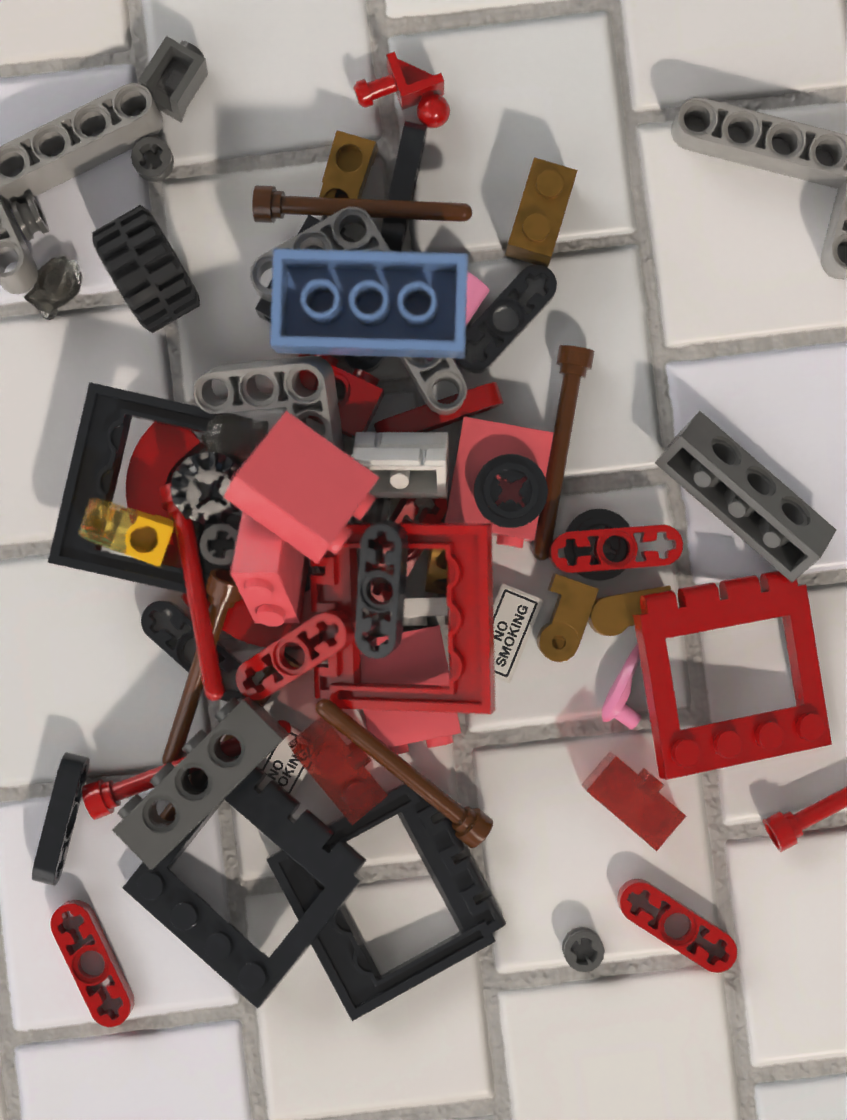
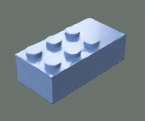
M273 249L270 346L276 353L465 359L468 254Z

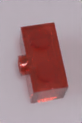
M322 717L288 743L295 757L352 825L388 796L365 767L372 761L368 755L353 742L347 745L333 726Z
M610 751L581 784L590 795L656 851L686 817L684 813L659 793L665 785L645 768L637 774Z

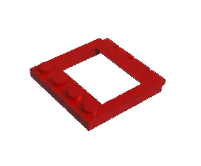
M347 523L346 527L353 532L336 555L327 550L318 564L310 559V566H325V573L310 574L311 611L341 610L351 618L354 624V638L350 645L330 657L328 664H319L314 668V697L317 699H329L340 709L492 714L495 711L492 523H398L405 529L408 535V549H446L449 686L361 683L360 650L355 642L358 592L357 548H360L361 538L365 530L376 523ZM384 532L383 535L375 539V544L382 546V548L395 547L394 542L387 540V532ZM336 624L327 625V629L312 639L317 646L330 638L335 639L334 635L339 632Z
M779 571L761 574L760 582L756 575L720 581L719 591L714 582L680 588L678 590L679 607L673 590L642 595L640 597L641 614L633 615L659 778L668 780L832 745L806 584L798 585L797 579L791 582ZM782 617L796 706L680 730L666 638Z

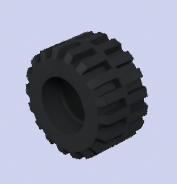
M139 205L92 232L93 245L98 256L142 327L154 333L200 306L199 294L148 209Z

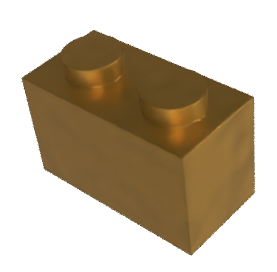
M534 157L505 256L534 265H543L548 268L578 170Z

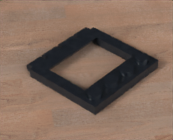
M89 382L48 563L187 593L182 568L163 564L158 567L136 558L114 554L109 551H101L132 417L222 437L218 453L233 459L240 468L268 432L253 429V419L229 413H208L198 406ZM218 478L217 481L214 480L211 483L209 495L222 499L217 489ZM231 514L222 524L230 525L239 532L242 516ZM220 522L202 525L197 546L205 588L211 570L217 568L231 570L232 564L219 566L210 563L204 558L200 550L202 534L207 528L215 524H221ZM87 525H88V526H91V527H93V528H95V529H97V530H99V531H101V532H103V533H100V532H98V531H96V530L87 528L86 526H87ZM85 529L94 531V532L99 533V534H101V535H103V536H100V535L95 534V533H92V532H87V531H85ZM218 532L217 540H210L209 542L210 552L212 550L217 551L215 554L216 558L221 559L224 550H234V539L228 540L226 538L229 535L228 532Z
M258 766L224 800L325 886L320 895L270 957L256 948L237 928L222 918L196 892L194 893L170 870L223 801L152 870L142 862L123 887L129 895L257 1009L266 1002L363 881L364 878L357 872L367 860L343 839L330 850L326 845L335 835V832L310 810L306 809L295 820L292 815L301 803L275 780H271L263 790L259 789L258 786L267 774ZM208 780L201 789L207 788L209 782Z
M404 783L327 824L335 832V835L326 846L332 850L341 839L347 842L398 814L460 932L380 975L344 905H342L311 945L351 1021L496 942L492 933L506 925V921L492 895L486 896L477 902L474 901L473 897L486 890L487 885L471 855L455 863L453 862L451 857L463 851L466 846L456 837V830L452 828V821L444 817L433 823L430 817L439 811ZM281 849L267 857L266 860L299 921L325 886Z

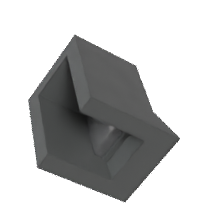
M166 36L141 74L138 82L150 91L160 111L182 123L188 105L208 76L206 58L193 44L187 41L178 43Z

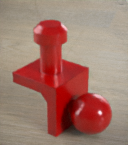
M395 51L386 54L389 75L368 83L365 79L357 81L353 87L359 105L364 108L374 105L373 100L396 92L402 110L418 105L417 117L423 125H428V128L443 126L450 116V106L443 97L444 79L442 74L432 75L397 59Z

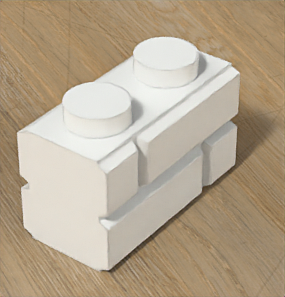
M356 432L352 458L380 477L369 492L376 498H447L449 479L448 432Z

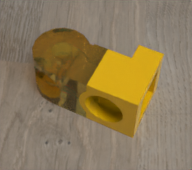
M92 497L87 505L78 534L88 541L160 567L174 526L171 519L156 514L153 516L130 507L127 509L113 502Z

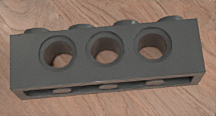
M701 411L674 437L655 462L656 465L791 582H794L822 557L836 532V529Z
M248 696L239 702L233 697L214 716L220 723L208 735L201 729L185 744L182 750L187 756L176 767L171 762H168L151 778L150 782L155 788L144 799L136 794L118 811L117 814L123 820L112 831L150 870L157 866L289 735L256 700H251ZM223 735H233L239 740L241 744L239 757H229L222 751L220 743ZM191 767H198L205 771L209 781L206 789L195 788L190 783L188 774ZM158 800L169 801L174 806L176 811L174 821H166L158 815L156 808Z

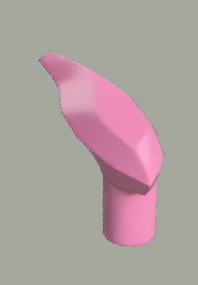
M638 643L630 653L610 688L602 708L603 722H609L615 718L630 730L634 729L641 720V715L625 704L630 695L632 678L640 660Z

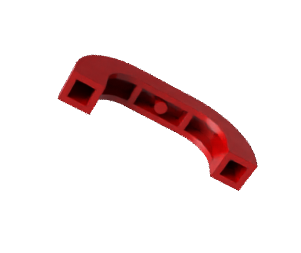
M154 422L140 438L130 458L126 476L127 508L132 523H134L138 511L153 516L156 514L173 520L174 528L161 564L182 568L174 518L169 517L168 511L162 508L159 489L163 485L171 483L175 470L185 459L199 453L206 445L193 430ZM310 588L304 593L300 623H283L280 626L274 627L255 624L243 598H241L239 602H235L233 608L228 609L222 630L245 643L259 647H268L322 612L311 611ZM183 593L180 597L189 607L187 593ZM290 642L285 648L298 646V644Z

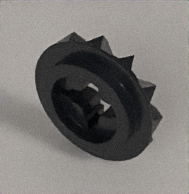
M200 452L185 459L177 467L171 480L173 503L185 519L197 521L205 526L207 523L213 522L224 523L231 514L239 512L237 506L224 498L230 483L240 469L239 465L230 457L218 452ZM219 478L217 489L222 499L208 495L204 500L201 499L199 501L202 493L194 479L200 483L203 481L205 484H211Z
M516 454L501 455L490 460L478 473L474 485V500L483 517L499 527L518 528L532 522L542 512L548 496L547 481L539 466L532 460ZM497 476L510 484L525 477L526 481L518 492L525 507L511 499L505 503H500L498 506L495 504L499 499L498 496L503 491L499 485L500 482L496 478Z
M592 509L578 515L565 532L598 530L605 527L608 529L630 527V525L623 517L613 511ZM619 536L609 537L605 543L611 546L610 549L616 551V554L603 552L605 557L612 562L623 561L628 554L627 542ZM569 539L566 540V546L563 548L568 565L570 566L575 565V558L588 556L592 550L591 546L574 547L573 540ZM594 558L590 565H598L597 559ZM625 569L579 572L578 574L583 578L603 581L620 575Z

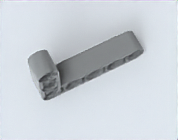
M139 83L123 85L0 146V285L4 290L11 294L25 293L33 288L38 278L37 266L10 210V203L17 201L21 204L26 201V196L32 194L35 197L132 149L141 139L158 135L163 125L162 114L152 94L145 86ZM144 109L141 114L131 116L136 110ZM104 128L103 132L99 135L91 136L96 130ZM64 148L61 153L51 157L54 151ZM23 168L18 175L11 177L14 171ZM18 261V264L12 271L4 273L10 263Z
M695 97L682 104L671 125L672 138L679 147L838 189L821 253V265L828 276L835 279H846L847 264L839 259L837 248L838 246L847 247V135L706 98ZM688 116L699 118L703 122L704 131L693 132L689 130L685 125L684 118ZM732 127L742 129L746 133L747 142H734L729 137L728 129ZM779 138L786 141L790 147V154L783 155L776 152L772 146V139ZM821 149L829 152L833 158V165L825 166L821 164L816 158V150Z
M358 207L344 208L273 248L305 249L308 246L317 245L323 248V250L391 252L372 218L366 211ZM349 223H358L364 227L366 234L360 241L348 242L340 235L342 228ZM273 249L254 261L250 274L256 292L262 299L268 302H272V289L264 287L260 282L262 274L267 269L273 268ZM399 357L426 405L433 412L439 415H449L461 408L467 396V385L452 358H434L429 363L419 364L411 357ZM441 381L453 383L458 390L457 400L450 404L438 402L432 393L434 385Z
M319 356L224 364L214 367L203 374L194 385L193 395L195 401L202 410L208 413L220 414L287 407V411L304 424H306L307 416H316L321 419L325 426V434L321 436L345 452L334 372L327 360ZM301 370H310L317 376L319 381L318 390H309L303 386L300 381ZM257 374H263L272 381V395L264 394L257 388L255 383ZM213 379H219L227 386V399H221L214 394L211 387ZM354 516L351 517L348 523H355ZM310 566L313 574L325 573V566Z

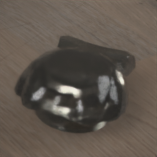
M65 256L55 257L38 270L37 282L24 298L36 307L44 319H54L58 313L57 309L69 303L80 292L83 274L80 271L77 260H68Z
M222 413L216 415L213 420L207 423V431L202 434L201 441L206 446L205 452L224 454L239 465L247 461L266 437L269 424L268 421L253 422L237 414Z

